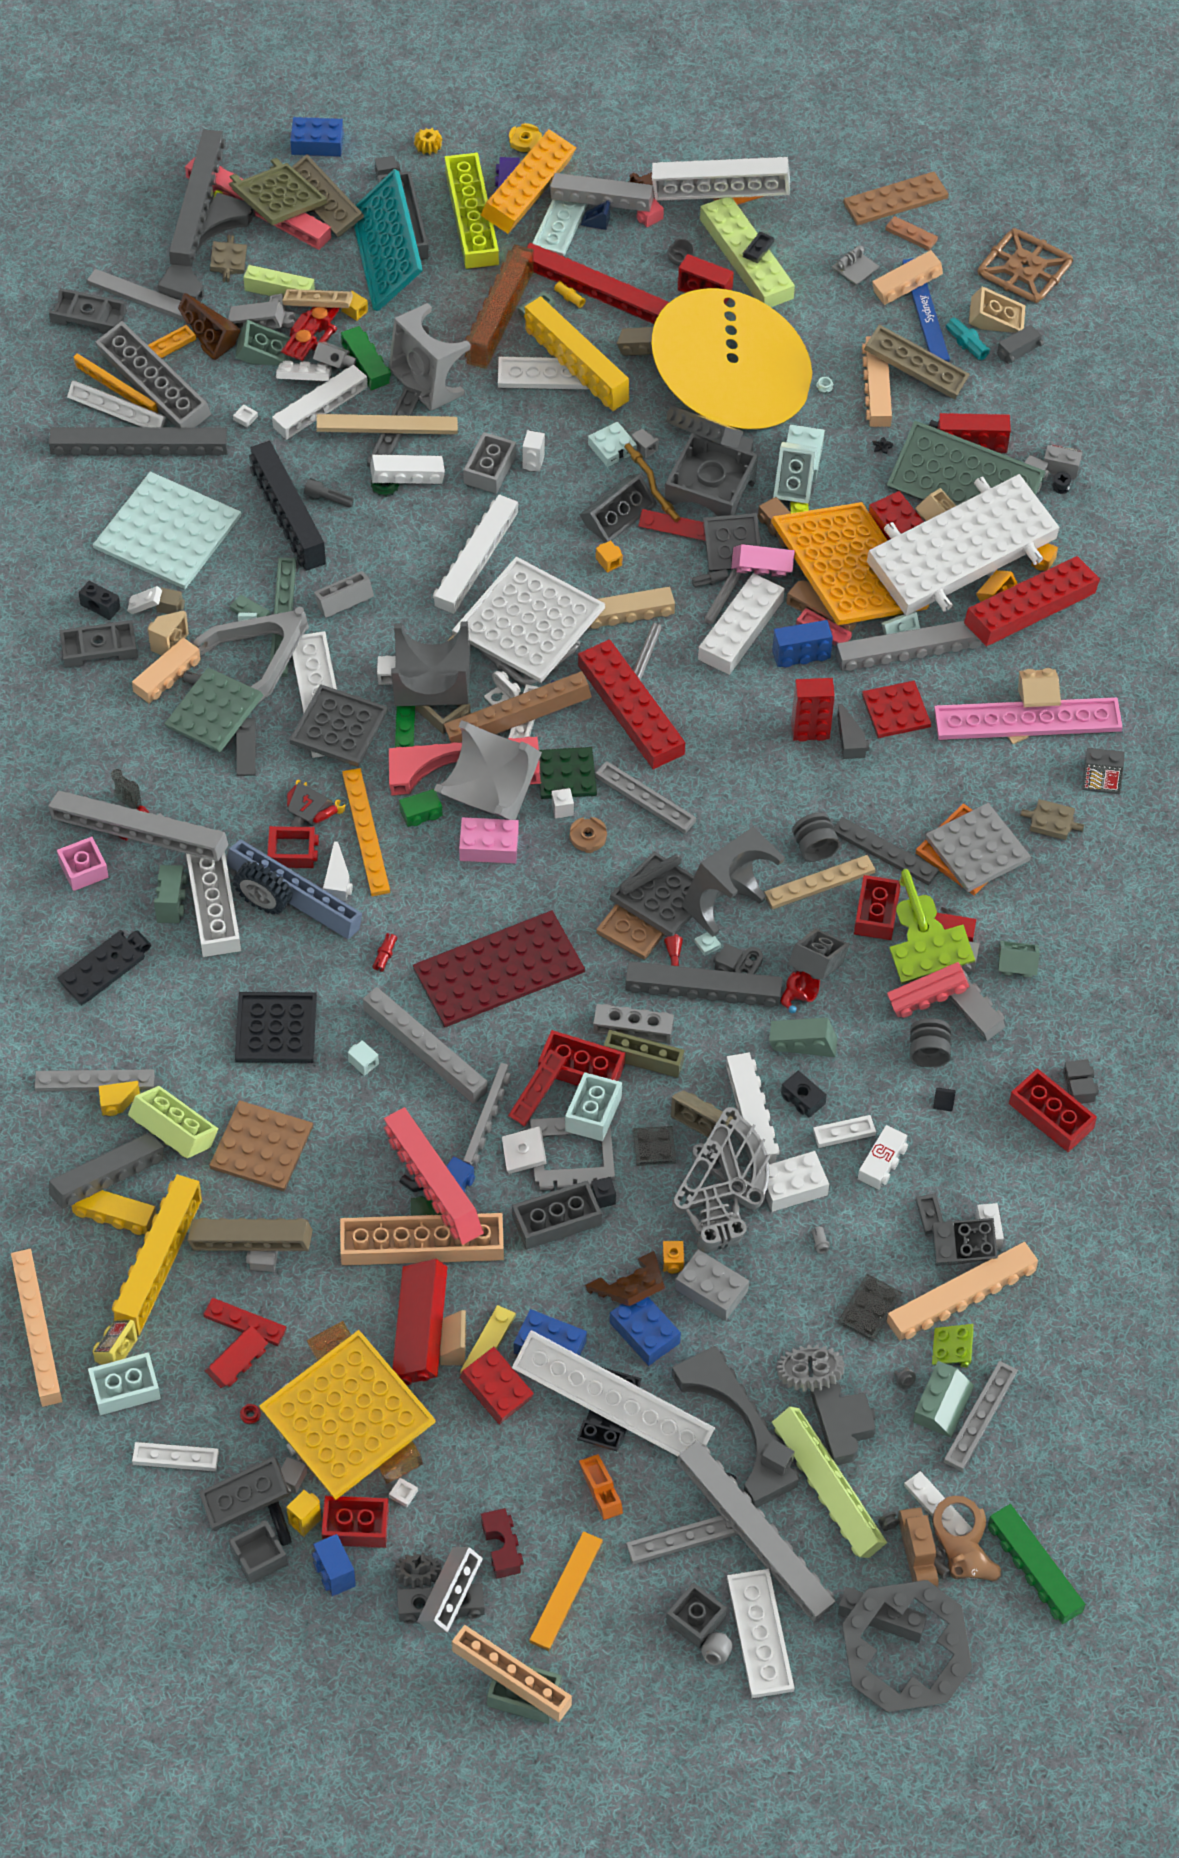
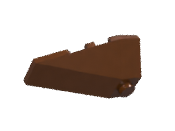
M184 293L178 309L186 323L191 325L196 338L201 342L202 350L213 360H217L235 345L241 330L230 320L189 294Z

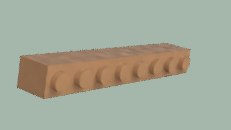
M583 671L447 722L444 726L450 743H462V731L459 728L461 720L490 733L498 734L592 698L588 682Z

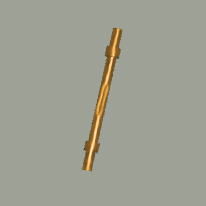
M627 443L624 448L631 455L630 458L647 474L651 494L660 503L662 510L669 514L675 522H678L681 518L674 510V506L669 501L667 502L657 490L653 470L643 460L641 453L636 451L630 443Z

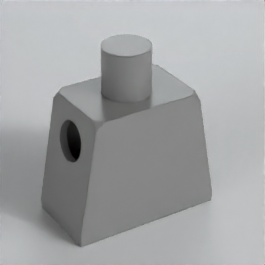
M318 342L313 359L337 368L350 367L356 363V358L349 356L350 351L328 342Z

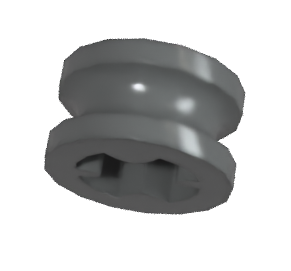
M895 1512L886 1513L879 1518L878 1522L883 1524V1531L895 1528L900 1523L899 1519L895 1518Z

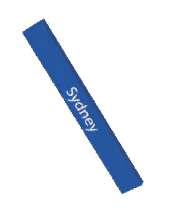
M905 259V260H903V261H902V265L906 264L907 262H909V261H911V260H913V259ZM927 283L910 292L927 349L932 354L949 362L950 358Z

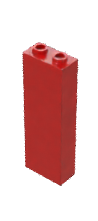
M437 1258L403 1266L392 1369L406 1385L419 1381L426 1382L438 1376L448 1267Z

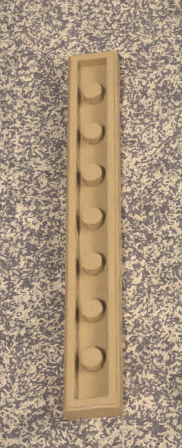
M317 414V432L458 434L457 417Z

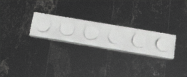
M71 382L67 398L141 427L164 426L166 416L80 382Z

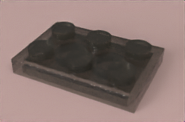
M866 1274L838 1319L837 1324L874 1342L887 1321L888 1313L893 1311L903 1292Z

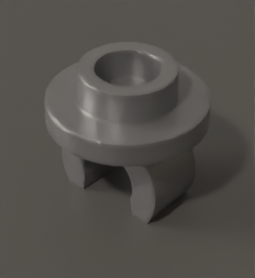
M904 1367V1370L900 1373L897 1370L894 1371L896 1383L900 1388H909L914 1384L916 1375L908 1367Z

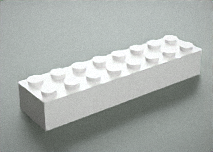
M788 157L659 162L652 165V182L656 201L790 195Z

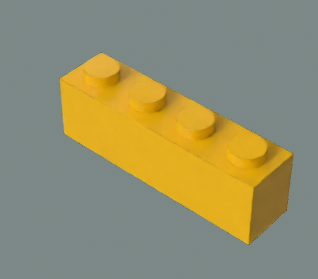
M104 1190L71 1205L73 1213L80 1218L89 1217L97 1223L103 1224L105 1222L112 1224L117 1229L125 1228L136 1235H145L147 1231H150L153 1217L156 1214V1209L153 1205Z

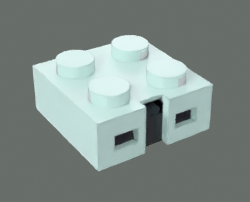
M618 422L588 436V445L606 467L619 462V459L622 457L627 458L631 456L624 448L627 443H630L637 451V444Z

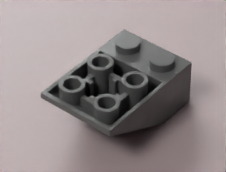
M994 1218L934 1222L932 1224L936 1266L958 1265L998 1258Z

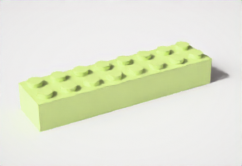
M725 197L702 205L700 207V221L753 296L770 307L794 299L795 285L769 249L758 264L743 257V252L758 233L733 198Z

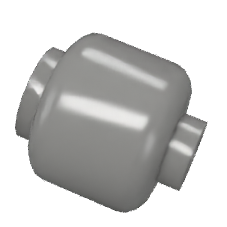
M716 1632L709 1634L701 1648L705 1661L711 1665L725 1663L732 1650V1642L724 1633Z

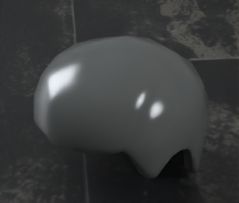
M676 239L668 249V258L673 264L680 266L687 254L694 256V246L687 239Z

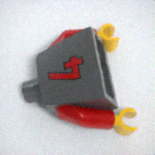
M296 780V785L287 793L288 811L295 816L290 824L292 827H302L305 822L314 826L316 823H320L336 813L342 814L345 811L346 805L339 806L340 800H336L335 805H332L333 802L328 797L307 787V782L302 784L300 780Z

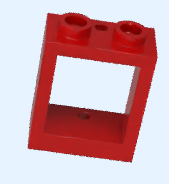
M269 826L267 856L287 868H314V862H318V850H315V846H319V835H315V827ZM278 839H309L308 854H277Z

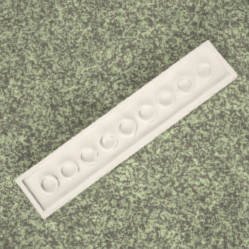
M532 1330L529 1332L512 1366L518 1372L676 1456L697 1440L701 1445H707L715 1430V1427Z

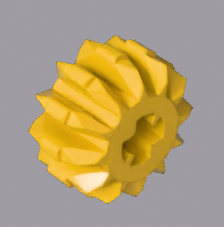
M433 128L420 129L415 134V148H417L418 152L422 151L423 155L426 152L429 155L432 152L437 153L442 146V137L439 131H434Z

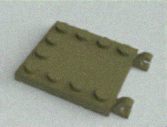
M278 158L270 160L274 166H271L269 170L241 180L237 174L229 176L233 181L229 183L232 190L272 226L327 204V198L288 163L282 164Z

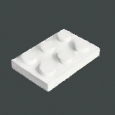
M283 361V363L279 364L276 371V379L329 381L332 366L323 362L310 364V362L303 361L300 364H296L293 361Z

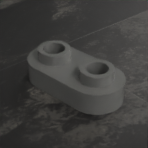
M756 947L748 948L737 963L735 972L755 974L763 961L762 951Z

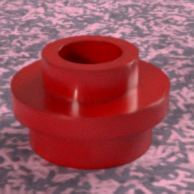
M247 1404L240 1411V1418L246 1424H255L261 1417L259 1407L254 1404ZM252 1412L254 1416L248 1417L247 1414Z

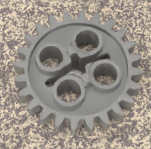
M808 1345L807 1348L800 1346V1350L793 1348L792 1353L786 1352V1356L780 1357L781 1361H778L777 1373L779 1380H782V1384H787L788 1388L794 1386L795 1390L802 1388L803 1392L807 1388H810L811 1392L814 1391V1388L822 1390V1386L829 1388V1383L836 1384V1380H841V1375H844L845 1370L843 1357L839 1356V1352H834L833 1348L827 1350V1346L819 1348V1345H816L814 1348H811V1345ZM808 1359H812L813 1377H809Z

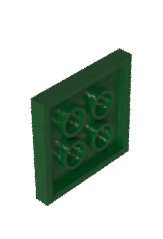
M592 747L539 750L542 752L540 756L541 784H539L541 799H552V791L568 788L571 789L572 797L597 796Z

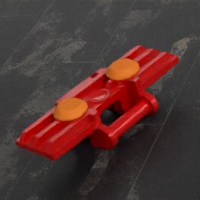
M312 307L307 313H302L291 328V338L281 350V353L303 361L311 349L316 350L318 342H327L330 336L337 331L336 326L330 322L340 308ZM324 330L325 333L317 342V337L314 334L316 331L321 333Z

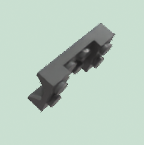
M60 288L57 305L54 311H49L50 322L66 326L68 321L97 327L99 328V333L106 334L123 321L127 312L126 302Z
M132 620L59 630L65 668L82 666L85 660L119 656L120 660L138 658ZM98 639L103 641L100 644L94 643V641Z

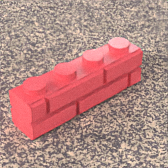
M956 962L887 992L898 1018L901 1016L905 1018L912 1015L913 1011L917 1009L924 1010L930 1007L931 1003L947 1000L948 996L954 993L961 994L970 986L960 963Z

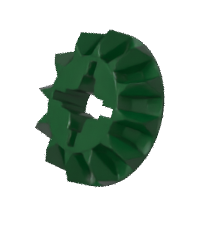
M371 480L373 493L376 492L378 496L382 494L386 497L388 494L393 495L395 491H398L399 483H384L385 485L388 484L387 488L382 486V483H372Z

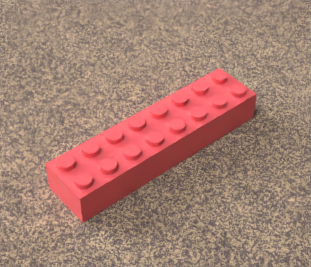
M404 1107L385 1117L386 1126L384 1130L387 1136L391 1138L388 1140L393 1150L397 1149L400 1161L402 1163L406 1162L405 1166L409 1174L415 1175L414 1179L418 1187L424 1188L423 1193L426 1199L433 1201L432 1206L437 1214L441 1213L440 1217L445 1226H450L449 1230L453 1238H458L461 1244L464 1245L484 1234L475 1207Z

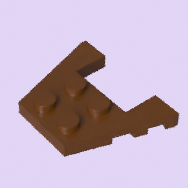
M652 1251L638 1258L642 1268L636 1269L633 1274L627 1277H620L611 1285L600 1277L585 1285L587 1292L590 1294L596 1292L598 1296L603 1298L609 1296L612 1301L631 1306L665 1289L655 1252Z

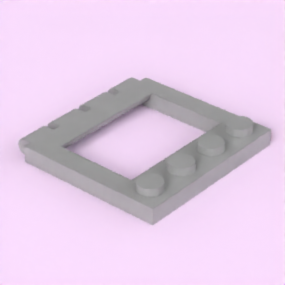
M565 1117L530 1119L531 1129L540 1127L542 1137L573 1134L565 1131ZM610 1126L604 1140L601 1141L603 1167L545 1170L544 1165L534 1167L535 1185H539L540 1191L554 1190L553 1184H557V1189L559 1190L572 1186L574 1182L578 1184L588 1180L591 1187V1181L610 1176L612 1180H615Z

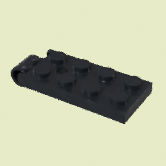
M119 930L57 977V979L82 1006L141 962L145 957L144 953L151 948V943L138 930L132 932L128 938L124 936L122 930ZM118 954V957L113 959L112 955Z

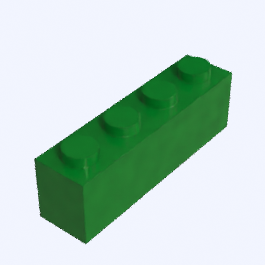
M360 326L341 332V345L344 349L350 351L349 356L356 358L355 366L367 376V386L372 391L390 384L391 371L388 366H385L382 356L377 354L375 345L370 343L367 333L363 332Z

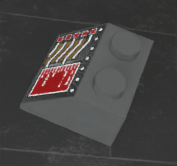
M1087 748L1084 762L1083 790L1120 794L1125 752Z

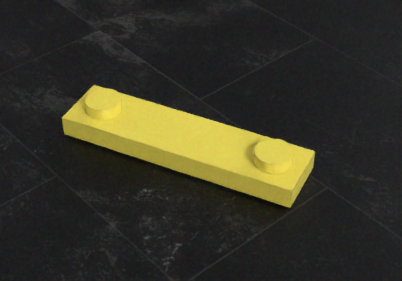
M497 1305L460 1370V1374L492 1347L498 1349L515 1319L516 1313Z

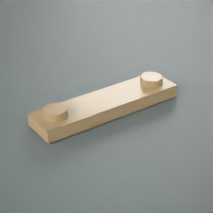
M286 289L282 302L283 305L349 308L353 294L346 291Z

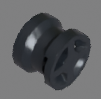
M1066 472L1055 474L1053 490L1059 494L1067 493L1070 490L1071 476Z

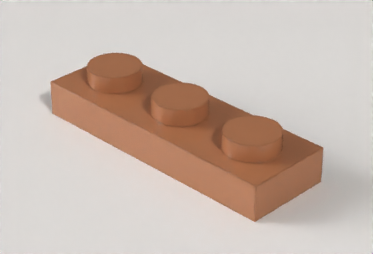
M895 216L886 225V231L928 251L938 241V236Z

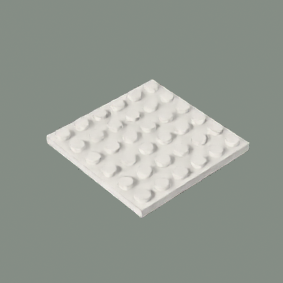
M515 557L460 622L468 621L471 645L542 683L605 609V603ZM460 622L452 630L454 636L460 629Z

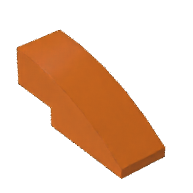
M599 1454L579 1460L583 1475L603 1520L623 1514L622 1502L614 1489L613 1481Z

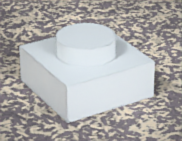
M243 405L233 415V420L248 428L258 417V412Z
M399 1478L389 1493V1498L408 1507L418 1492V1487Z

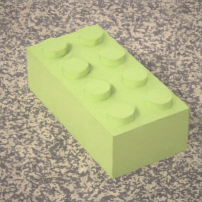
M160 1086L136 1095L128 1113V1116L134 1119L136 1123L141 1124L151 1134L156 1135L166 1145L171 1146L181 1156L186 1158L211 1148L218 1131L216 1126Z

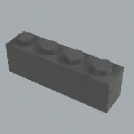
M846 1587L839 1605L838 1615L846 1618L863 1595V1592ZM884 1603L868 1626L919 1643L926 1624L927 1614L907 1608L903 1615H900Z

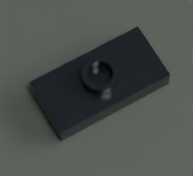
M759 231L743 252V257L758 264L774 243V237Z

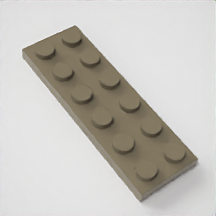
M305 155L292 166L293 169L327 198V204L315 208L313 211L324 223L331 227V231L338 238L364 217L363 213L308 155Z
M880 324L864 348L865 351L954 400L970 375Z

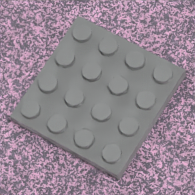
M989 803L927 833L925 839L967 893L1031 859L1030 854Z

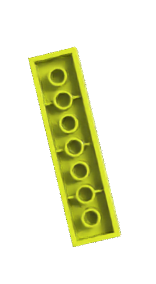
M478 153L445 156V173L465 269L499 265V249L494 226L481 216L488 198Z

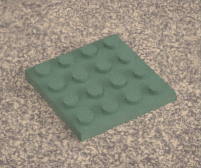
M207 668L164 724L167 728L220 753L264 695L259 690L211 668Z

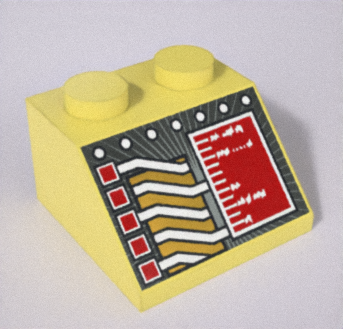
M115 1320L111 1326L106 1328L101 1342H97L93 1348L95 1362L103 1365L126 1358L138 1340L134 1321Z

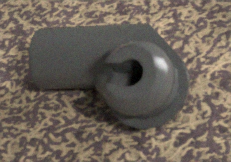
M936 1547L934 1566L937 1573L943 1579H946L951 1572L944 1565L946 1551L943 1547Z

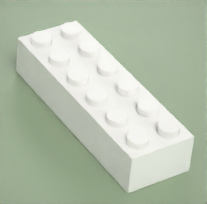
M753 573L699 646L698 660L730 675L784 601L785 588Z
M225 851L219 861L186 853L203 957L241 951Z

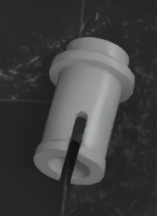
M815 1227L817 1232H815L814 1228L811 1230L815 1242L814 1249L820 1254L826 1253L829 1250L830 1243L826 1240L824 1228Z

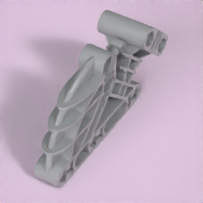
M733 1107L726 1108L721 1114L672 1203L675 1212L679 1214L687 1212L690 1221L695 1226L696 1233L700 1234L697 1240V1248L704 1253L716 1251L719 1246L720 1249H723L725 1245L728 1248L741 1242L747 1228L739 1215L740 1206L738 1203L752 1210L758 1209L764 1200L768 1187L769 1158L771 1154L767 1156L764 1147L765 1139L761 1140L754 1129L756 1125L753 1124L751 1126L740 1116L739 1111ZM729 1116H732L733 1119L730 1121L729 1125L726 1126L725 1123L727 1121V1118ZM732 1134L742 1144L736 1155L730 1140ZM743 1148H745L750 1163L741 1176L737 1158ZM712 1149L714 1150V1152L711 1154L708 1160L706 1156L708 1154V1151ZM717 1159H719L725 1182L702 1188ZM698 1165L704 1166L707 1172L696 1189H690L687 1186V1181L693 1170ZM751 1167V1181L749 1183L744 1178ZM739 1185L742 1191L735 1192L732 1186ZM685 1194L688 1197L685 1203L681 1206L679 1202L683 1199ZM756 1195L759 1201L752 1202L749 1196ZM733 1199L732 1212L727 1213L726 1210L729 1209V1204H722L721 1201ZM704 1206V1210H701L699 1213V1217H704V1219L699 1221L689 1209Z

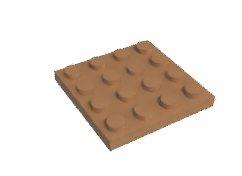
M239 1100L209 1165L210 1169L284 1192L313 1128V1123Z

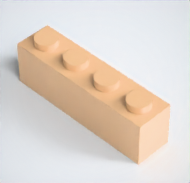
M930 250L872 281L874 293L886 305L942 275V263Z
M183 637L132 681L133 692L149 704L153 700H157L163 691L171 688L178 678H182L187 670L199 663V648Z

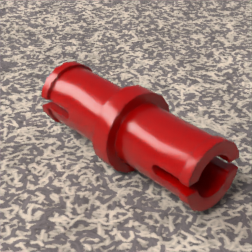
M387 933L385 935L382 946L377 950L376 960L372 965L374 970L378 971L381 968L380 972H383L388 959L392 957V949L397 941V937L394 934L390 936V933Z

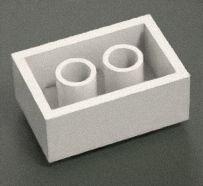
M815 1151L769 1164V1181L765 1197L771 1212L828 1195L829 1182Z

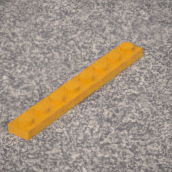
M361 768L342 771L371 897L390 893L389 883Z

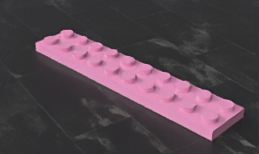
M1118 698L1061 700V706L1024 707L1022 702L939 705L934 707L938 740L1122 732L1123 728Z

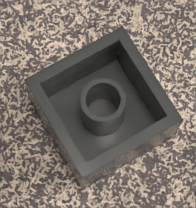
M693 1582L667 1612L666 1623L700 1649L707 1636L713 1633L725 1620L727 1607Z

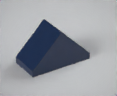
M606 201L584 212L581 225L607 230L610 220V202Z

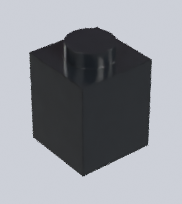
M611 1176L591 1181V1189L599 1208L616 1205V1191Z

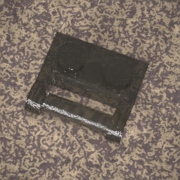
M114 769L111 772V778L115 785V798L131 809H137L140 805L142 806L138 784L125 778L121 770Z

